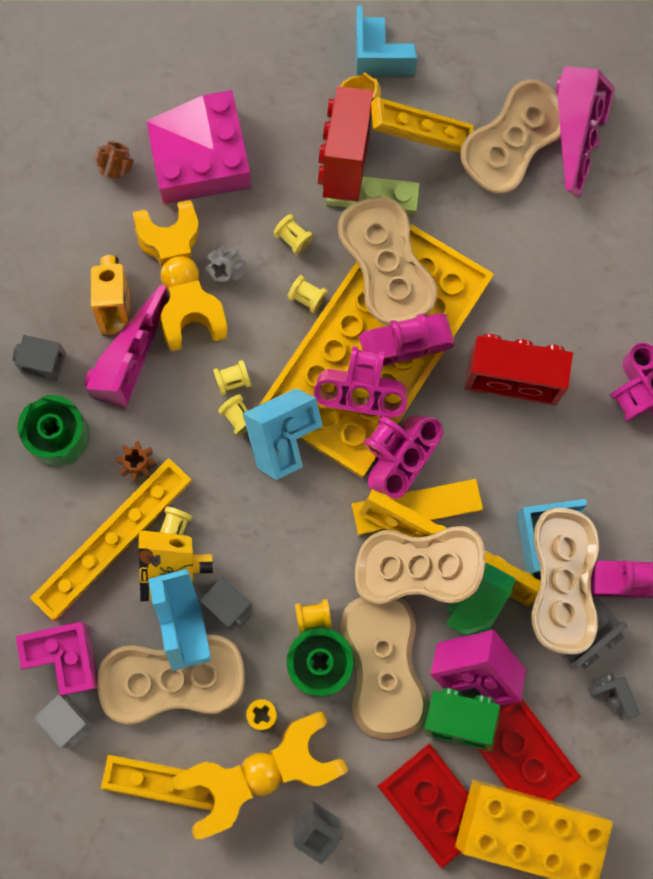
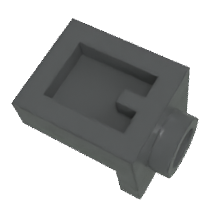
M613 673L599 677L594 680L596 686L588 689L590 695H596L608 690L610 696L607 697L609 707L615 716L619 715L620 720H629L641 715L625 676L614 678Z

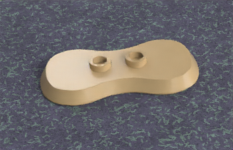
M536 79L523 80L517 83L510 90L504 107L497 118L491 123L474 130L464 140L461 148L463 166L468 174L486 190L502 194L515 189L524 178L532 157L543 147L561 138L558 94L547 84Z
M373 197L359 201L342 212L338 221V235L343 246L357 260L364 276L365 303L372 316L379 322L389 325L391 320L401 322L416 318V315L420 313L424 316L427 315L436 304L437 287L430 273L419 263L412 251L410 223L407 213L401 205L387 197Z
M551 508L539 517L534 531V547L540 565L541 578L540 589L532 610L531 622L533 631L543 646L561 654H578L587 651L592 646L598 631V617L591 594V576L598 557L599 537L593 522L585 514L569 508Z
M463 526L450 527L426 537H411L394 530L379 531L368 537L359 550L355 566L357 591L364 600L373 604L389 603L411 594L426 595L445 603L465 600L477 590L481 583L485 565L484 544L477 532Z
M362 597L356 598L344 609L340 623L341 635L352 649L356 669V684L352 698L353 717L361 731L369 737L383 740L406 737L422 727L429 709L426 690L415 672L412 659V648L416 633L414 613L406 600L401 597L385 604H373L367 602Z
M207 635L211 660L172 671L165 650H155L137 645L119 647L105 656L98 670L97 689L101 707L109 718L122 724H138L171 709H189L207 714L223 712L238 702L244 689L245 673L241 654L236 645L229 639L218 635Z

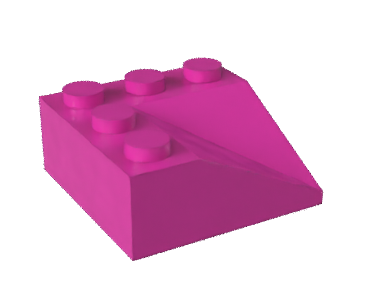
M232 90L202 95L147 121L154 166L163 204L252 188L250 169Z

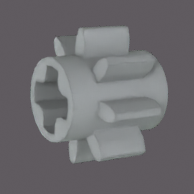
M223 245L218 251L214 250L208 255L212 263L206 267V270L210 272L214 282H224L228 286L233 280L238 281L244 275L240 268L246 261L242 260L238 249H228L226 245Z

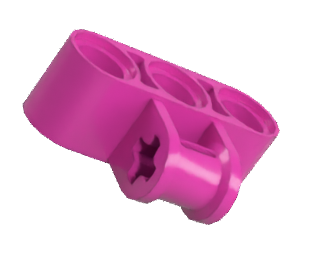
M420 313L416 315V318L401 322L391 320L388 326L366 331L359 336L362 351L372 353L385 351L382 366L440 353L455 346L446 314L424 317Z
M641 342L633 346L622 361V367L630 382L610 394L611 399H616L623 410L626 422L648 410L653 416V388L651 387V381H653V346ZM634 355L641 356L645 360L646 366L637 364Z
M353 346L348 372L335 369L322 371L315 384L314 397L318 403L326 407L384 417H398L407 407V389L400 381L380 377L385 351L372 353L360 351L358 347ZM332 383L338 390L327 392L321 385ZM362 388L369 395L365 398H359L353 391ZM389 394H396L401 400L397 403H390L384 397Z
M412 415L404 421L401 427L386 417L381 416L379 418L378 427L370 439H365L363 445L379 458L368 477V486L371 491L374 489L379 493L388 495L392 499H398L407 492L443 436L442 424L435 418ZM424 426V432L421 435V429ZM407 452V458L404 461V454ZM388 478H390V483L388 487H386V482Z
M596 561L591 576L592 596L653 598V561Z

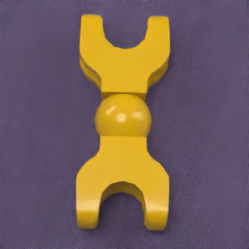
M191 200L178 202V220L170 227H159L153 224L146 210L133 212V223L139 248L159 262L161 268L160 279L169 291V302L164 306L161 313V329L166 346L170 352L178 351L182 348L181 331L185 325L191 322H199L205 325L215 341L227 339L228 328L223 306L216 297L202 290L199 282V270L194 261L191 260V249L197 241L199 227Z
M319 711L291 723L284 731L281 743L276 749L268 753L258 752L251 754L244 760L241 767L238 765L227 769L215 763L202 762L177 774L171 780L174 788L185 790L189 787L200 785L207 788L213 795L214 806L211 813L201 821L196 822L192 828L194 839H204L231 827L238 816L240 806L243 802L253 798L252 795L258 797L270 795L277 790L280 783L283 784L291 780H296L306 786H321L345 774L349 769L343 759L321 763L314 760L309 754L308 741L310 736L327 724L325 713Z

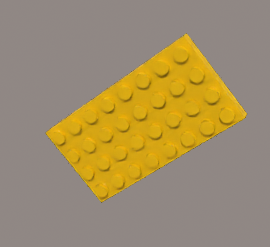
M410 224L412 251L419 263L430 273L437 287L436 304L424 317L446 314L454 339L489 285L494 273ZM357 261L260 405L293 389H299L314 397L315 384L322 371L335 369L348 372L352 347L356 346L358 350L362 351L359 336L366 331L388 326L375 319L366 306L364 276ZM445 351L382 366L381 378L400 381L407 389V407L405 411L398 417L386 418L399 424ZM332 383L321 385L327 392L338 390ZM362 388L353 391L359 398H365L369 395ZM389 394L384 397L390 403H397L401 400L396 394ZM317 402L323 426L298 439L363 479L377 458L363 445L365 439H370L379 425L378 420L381 416L326 407Z

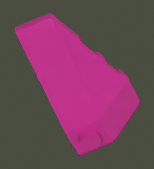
M564 66L562 76L557 80L556 92L558 94L565 188L572 195L580 197L591 168V157L589 154L591 150L598 148L600 142L598 128L600 124L606 125L615 86L599 69Z
M160 285L99 357L94 369L90 368L87 372L84 385L87 386L86 390L91 398L124 409L127 408L160 323L162 310L169 300L168 291L165 286Z

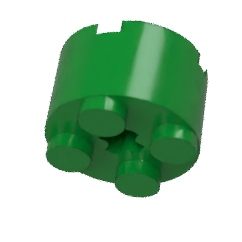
M46 395L34 403L28 404L21 412L18 420L17 430L22 444L33 457L43 464L50 466L73 464L87 447L89 440L87 421L78 408L70 400L62 396ZM58 426L59 431L50 436L49 431H55Z
M316 628L307 630L296 637L289 648L286 663L289 677L295 687L306 695L321 698L337 693L347 684L352 675L354 659L352 649L342 635L334 630ZM315 655L319 658L325 655L328 658L326 661L328 669L326 671H323L321 668L317 671L312 669L314 665L312 658Z

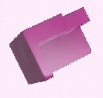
M81 621L15 636L21 670L55 663L60 696L87 690H98V675L88 624Z
M489 630L439 642L436 646L430 675L442 688H450L457 691L476 688L482 696L495 700L494 704L502 706L522 701L526 669L494 630Z

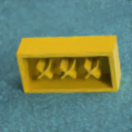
M472 779L455 846L464 855L550 879H599L613 821L596 813Z

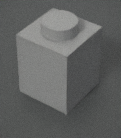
M60 694L34 717L60 748H67L69 745L75 748L88 736L85 730L92 725L66 695L60 696Z

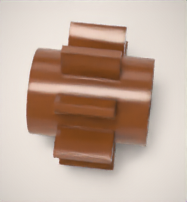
M108 141L102 148L97 147L94 161L98 162V171L112 179H119L121 175H125V172L130 173L134 159L129 157V148L116 141Z
M136 441L135 447L128 448L123 445V457L116 458L118 464L125 466L119 472L122 477L130 473L134 483H137L138 477L145 476L149 478L150 474L148 471L150 467L157 466L155 460L148 459L153 454L152 448L149 447L143 451L139 441ZM140 456L143 462H139L137 468H133L130 462H134L136 457Z

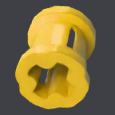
M322 599L321 603L301 606L300 603L295 604L299 633H303L305 629L325 626L327 629L332 628L327 599Z
M256 700L247 709V721L251 727L257 730L269 729L277 720L276 708L267 700ZM265 706L269 707L270 710L267 714L271 717L268 723L261 721L257 724L254 721L257 717L254 713L255 708L263 709Z

